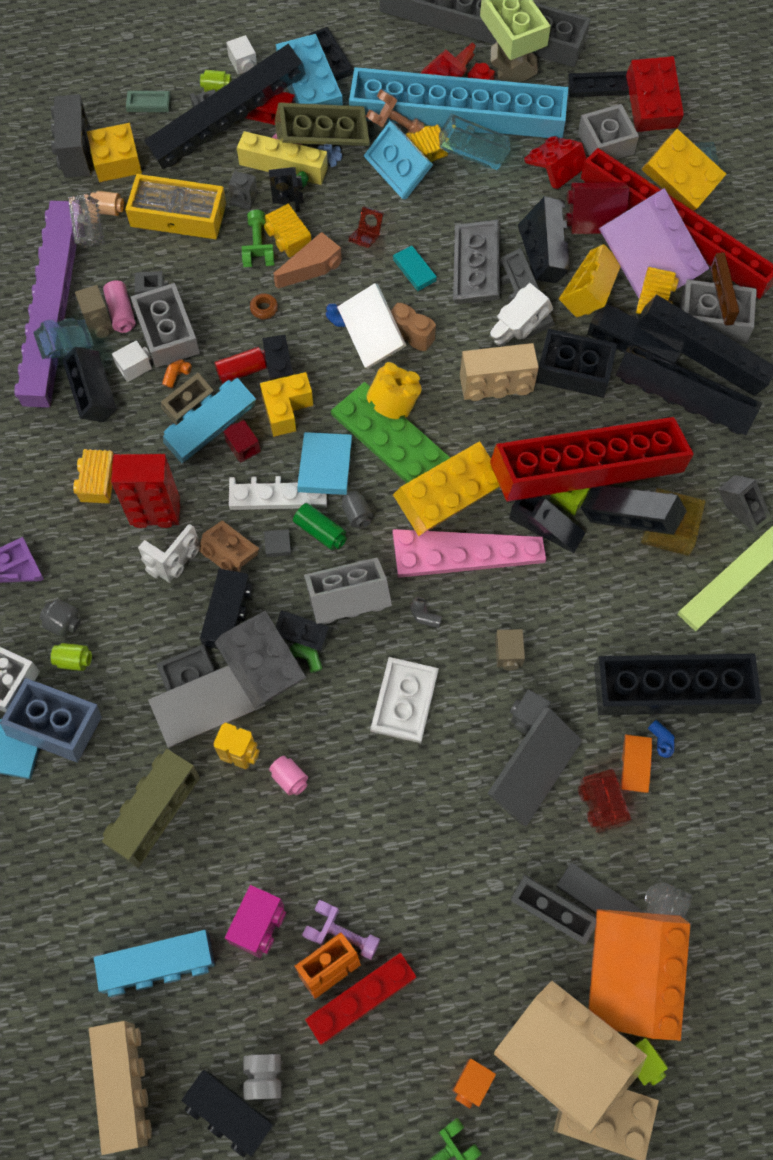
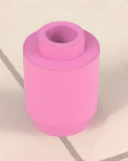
M281 756L269 768V771L272 773L271 777L288 795H299L306 789L308 776L291 758L287 759L286 756Z

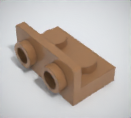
M224 521L219 522L203 533L199 546V551L221 569L240 572L241 567L256 557L259 551L257 546Z

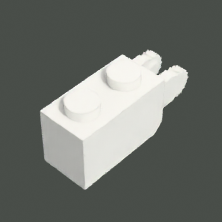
M531 283L519 290L516 297L509 304L505 305L497 315L499 321L490 332L496 345L502 347L513 337L525 339L554 309L549 298Z

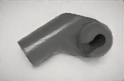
M419 596L413 598L410 610L415 620L419 624L439 628L442 616L429 613L425 606L426 601L424 598Z

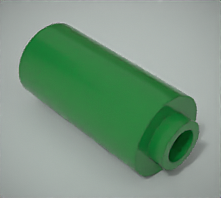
M304 503L293 517V523L331 551L336 548L338 550L342 548L347 540V537H345L346 530L309 503Z

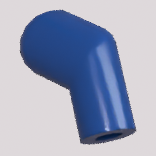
M329 304L326 307L327 312L325 313L327 319L336 327H346L338 311V305Z
M656 719L648 729L657 737L658 754L661 757L668 758L674 753L675 738Z

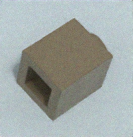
M523 629L497 630L495 636L497 667H503L504 670H516L519 666H523L525 660Z

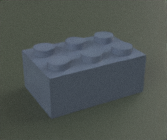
M25 678L3 716L0 725L6 736L78 763L102 717L97 704Z

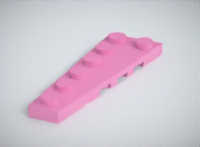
M393 530L398 578L546 562L542 537L427 531L418 536L415 530Z

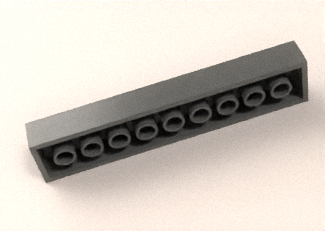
M380 0V12L491 44L497 42L480 17L482 0ZM535 3L551 27L548 46L532 53L543 59L575 67L587 39L591 18Z

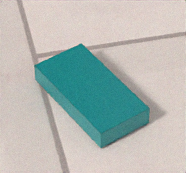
M412 245L393 255V261L417 291L436 282L437 276Z

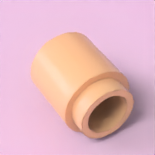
M92 192L89 198V207L91 211H95L97 214L118 216L119 212H123L124 199L121 198L119 193Z

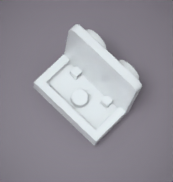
M189 524L165 553L145 540L138 549L142 556L141 560L146 566L145 570L154 578L160 576L170 583L174 577L178 578L184 570V564L188 559H193L198 554L200 544L195 527Z

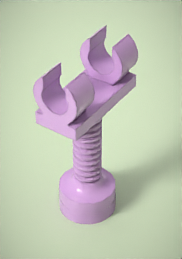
M319 900L315 911L328 917L321 932L306 926L302 934L303 937L323 946L328 934L332 933V935L336 936L342 932L350 944L357 945L361 949V956L372 960L380 939L371 934L369 937L363 938L337 924L335 925L334 921L339 913V909Z

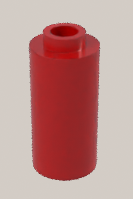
M259 347L214 362L222 384L228 380L233 381L236 378L239 379L265 370L267 364L265 351H261Z

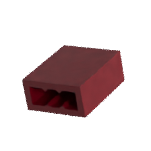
M625 182L572 183L571 190L567 191V204H570V213H566L565 217L571 234H602L599 228L627 211L629 196L627 184Z

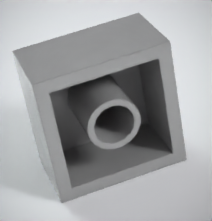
M622 104L581 115L578 135L589 156L597 148L614 159H620L635 153L639 135Z

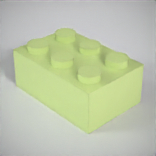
M533 0L481 1L480 17L509 60L548 46L551 26Z

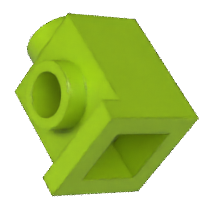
M590 488L551 494L550 502L575 516L585 501Z

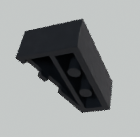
M544 196L518 224V228L535 280L557 283L570 270L568 242H564V230L567 229V223L563 221L562 209L565 208V201Z

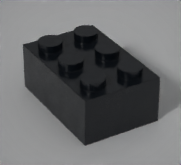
M548 328L535 383L604 398L609 384L617 344Z

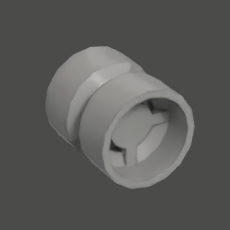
M281 1054L243 1056V1073L248 1076V1080L243 1083L244 1100L282 1098L281 1080L277 1078V1074L281 1072Z

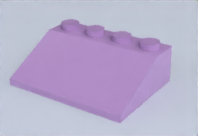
M665 188L599 228L638 298L640 297L647 267L675 272V278H679L676 289L683 286L687 279L693 280L709 269Z

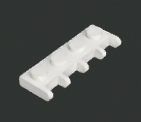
M276 476L275 483L257 484V477H251V484H236L235 477H230L229 479L230 510L300 508L304 503H309L314 508H327V494L298 492V483H281V476Z

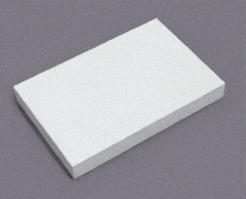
M374 283L337 307L365 368H371L406 347V343L378 284Z
M389 657L370 731L421 743L439 668Z

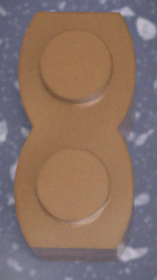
M397 303L391 310V313L403 339L407 340L415 349L427 351L435 340L436 324L429 317L416 314L410 306Z

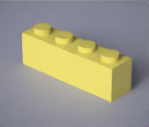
M246 131L243 132L237 146L239 165L266 172H269L271 169L295 167L296 175L303 171L308 174L309 180L307 182L322 185L328 170L327 151L295 143H282L278 139Z

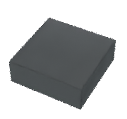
M289 529L264 531L266 557L291 555Z

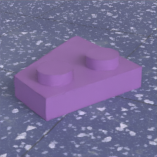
M23 537L0 547V583L44 580Z

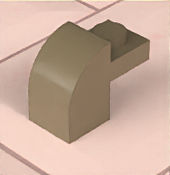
M498 42L491 46L490 60L492 65L498 68L499 80L521 83L537 74V56L532 52L509 60Z

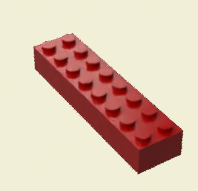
M670 417L498 443L495 446L490 464L506 502L683 473L694 454L676 419Z

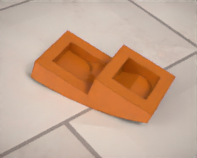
M625 734L622 754V790L649 792L652 756L651 737Z

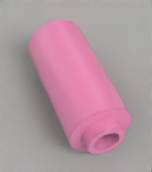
M122 281L108 282L103 287L113 329L121 333H127L135 327L136 322L126 285Z

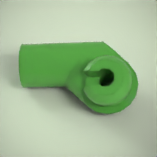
M296 642L290 647V652L294 658L298 656L307 660L310 673L323 669L316 649Z

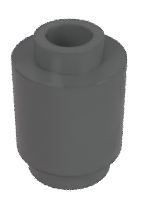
M358 491L347 493L342 498V508L351 526L359 529L367 527L373 519V513L365 497Z

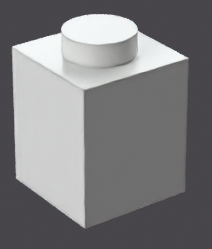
M246 35L226 42L229 59L237 74L244 73L257 65L256 53Z
M137 341L112 353L117 368L127 382L152 369L149 362L152 357L146 347L141 348Z

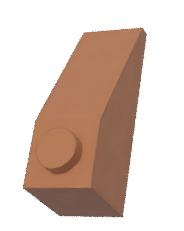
M321 232L274 272L275 286L282 288L325 275L331 269H336L342 261L341 247Z

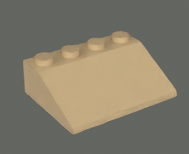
M553 981L535 997L494 1052V1055L588 1134L594 1130L639 1076L647 1058L645 1053Z

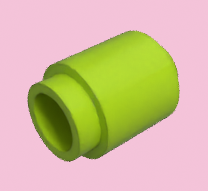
M205 70L204 74L200 75V87L204 88V92L213 89L216 92L232 81L231 74H226V71Z
M61 643L60 645H54L52 648L51 664L59 669L84 671L86 666L91 664L92 653L86 645Z

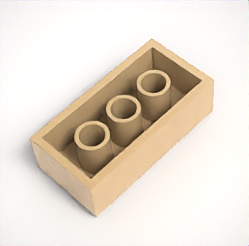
M127 1021L89 1028L101 1155L148 1146V1139L152 1138V1128L150 1120H145L144 1108L148 1107V1094L146 1088L142 1089L141 1077L145 1076L143 1058L138 1059L137 1047L141 1046L139 1028L135 1029V1024Z

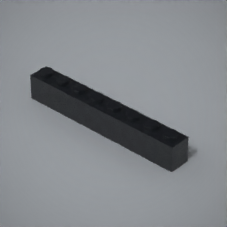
M288 43L146 138L144 142L150 153L163 170L174 166L179 159L185 155H190L203 143L211 141L215 135L227 130L237 120L245 118L255 108L263 106L273 96L281 94L292 83L300 81L306 75L303 62Z

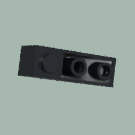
M541 496L515 500L511 507L509 520L572 553H575L586 532Z

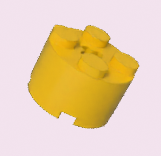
M387 362L378 370L367 392V400L369 403L372 401L375 404L374 409L383 416L392 419H399L400 416L404 415L408 417L422 390L419 383L420 377L413 371L408 372L397 367L394 363Z

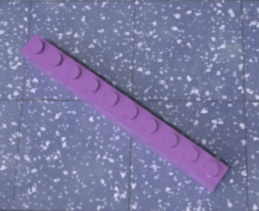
M50 201L49 209L45 211L46 227L42 229L43 244L38 250L40 261L39 265L35 268L36 284L32 286L33 302L29 304L28 308L30 319L29 323L25 325L26 342L22 344L23 360L18 366L19 383L15 384L14 389L15 397L19 399L22 406L51 407L81 220L78 204L74 201Z

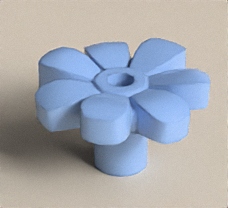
M324 144V146L319 145L317 147L319 150L327 151L330 167L336 166V161L342 159L339 146L333 147V145Z

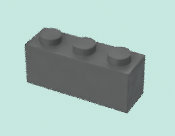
M525 874L511 896L512 902L586 945L595 929L596 916Z

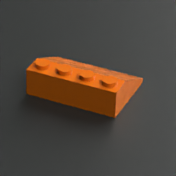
M597 909L588 1009L615 1031L651 1039L681 1041L690 923L678 915Z

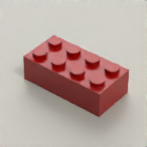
M113 454L111 483L129 524L136 528H146L148 525L170 528L172 525H179L180 496L166 454Z

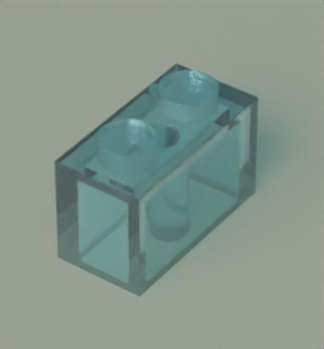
M68 318L61 322L46 320L33 332L42 359L66 357L75 346L90 349L94 346L85 319L75 320L74 318Z

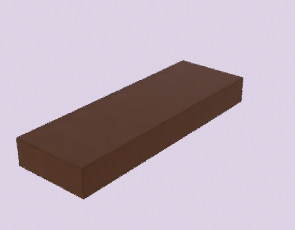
M716 253L710 267L724 324L725 326L734 325L739 314V308L725 253Z

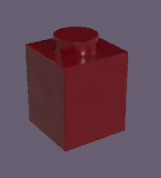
M244 420L231 424L223 431L227 445L240 463L261 452L258 439Z

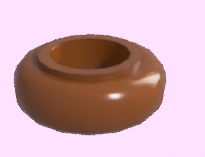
M269 294L256 295L250 302V311L258 319H269L278 310L276 299ZM262 303L270 305L267 309L258 308V305Z

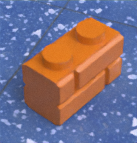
M340 932L296 964L295 969L301 981L313 998L316 999L345 978L348 972H353L361 966L355 949L343 933Z

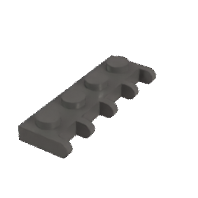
M521 248L500 258V268L504 266L507 275L501 277L500 281L502 285L511 282L515 293L508 296L509 302L516 297L519 290L525 288L529 283L540 291ZM549 313L526 338L554 326L555 323L551 314Z

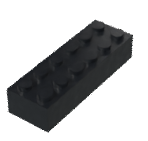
M755 653L599 656L594 665L598 715L754 713L762 704Z

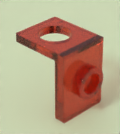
M363 206L359 226L349 236V242L370 248L379 238L384 213ZM366 215H373L377 220V224L369 226L365 220Z

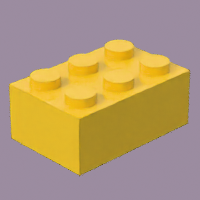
M678 129L666 139L641 169L662 189L665 188L667 194L693 211L702 204L726 176V173Z

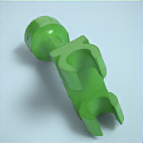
M252 210L248 212L247 219L248 225L252 227L253 245L242 246L243 267H252L251 257L265 256L266 266L274 265L273 244L262 245L261 227L265 224V213L261 210Z
M456 1118L438 1132L446 1146L438 1154L436 1153L433 1158L431 1157V1160L451 1159L450 1157H455L456 1160H475L482 1153L476 1144H473L460 1154L450 1139L464 1128L460 1120Z

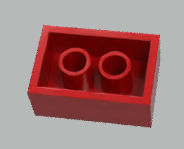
M674 56L631 60L626 77L636 132L678 128L684 113Z

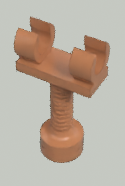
M380 89L376 96L385 102L380 114L369 109L366 115L369 120L381 127L384 126L387 118H390L407 128V133H416L424 128V123L415 118L411 121L392 110L397 99Z

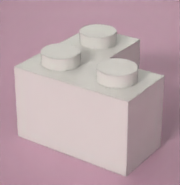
M1 647L0 710L6 713L25 678L35 681L40 671L32 661Z

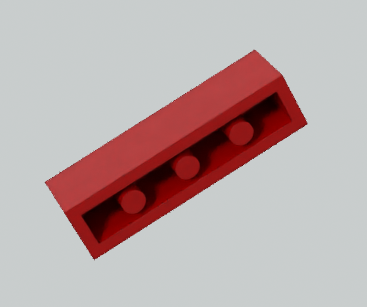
M400 952L307 1017L305 1021L319 1044L323 1046L414 982L417 977Z

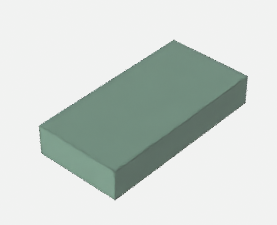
M127 91L126 111L169 112L170 91Z

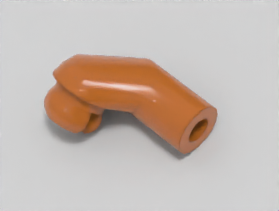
M179 359L169 364L162 385L173 388L178 375L181 373L188 375L191 372V363Z

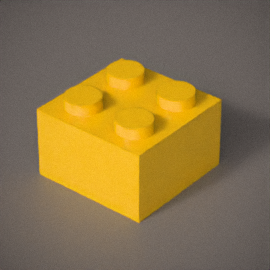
M130 123L87 131L92 159L99 182L142 174Z

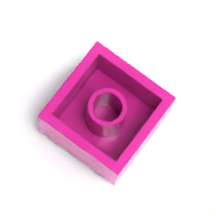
M250 885L225 939L231 945L256 957L261 958L263 953L268 954L274 942V938H272L275 926L280 928L286 916L282 900Z

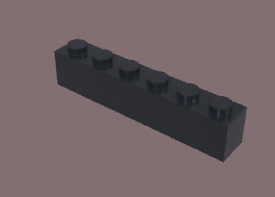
M657 294L646 304L638 318L637 327L747 393L755 396L769 386L773 377V364Z
M632 344L626 350L615 375L626 384H635L648 394H656L663 397V400L667 403L678 404L685 407V410L689 413L705 416L713 424L720 423L728 427L735 434L742 433L747 435L762 405L757 400Z

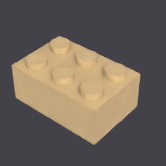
M534 344L462 351L460 379L464 400L479 401L485 397L503 398L506 395L518 394L522 396L533 392L538 372Z
M626 1090L590 1134L559 1109L553 1131L635 1160H646L659 1100Z

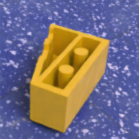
M605 244L589 251L559 297V300L575 317L585 314L589 315L606 305L621 266Z

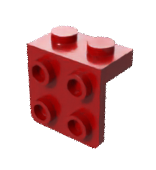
M472 42L456 57L445 49L421 71V74L462 77L467 70L466 64L475 55L473 51L476 45Z
M552 136L546 139L544 144L531 150L524 160L526 164L546 168L551 187L558 189L582 171L586 155L582 142Z

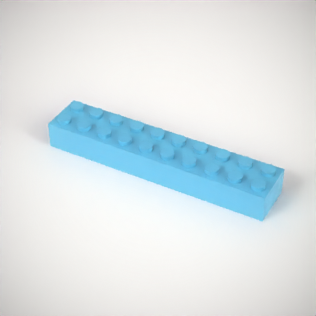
M354 67L349 106H364L365 115H367L369 109L380 114L385 102L376 96L380 89L397 99L392 110L411 121L416 118L423 122L424 126H435L438 124L440 128L543 138L552 136L563 137L568 87ZM387 118L385 122L388 123L389 121H392L395 124H399L390 118Z

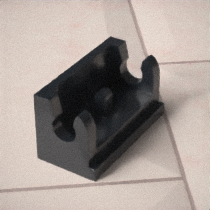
M281 610L275 626L282 638L319 651L326 648L327 637L331 635L333 627L322 623L317 624L316 621Z

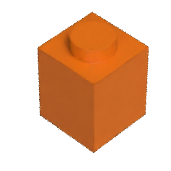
M470 1058L452 1090L457 1094L455 1100L469 1109L472 1104L479 1107L496 1074Z

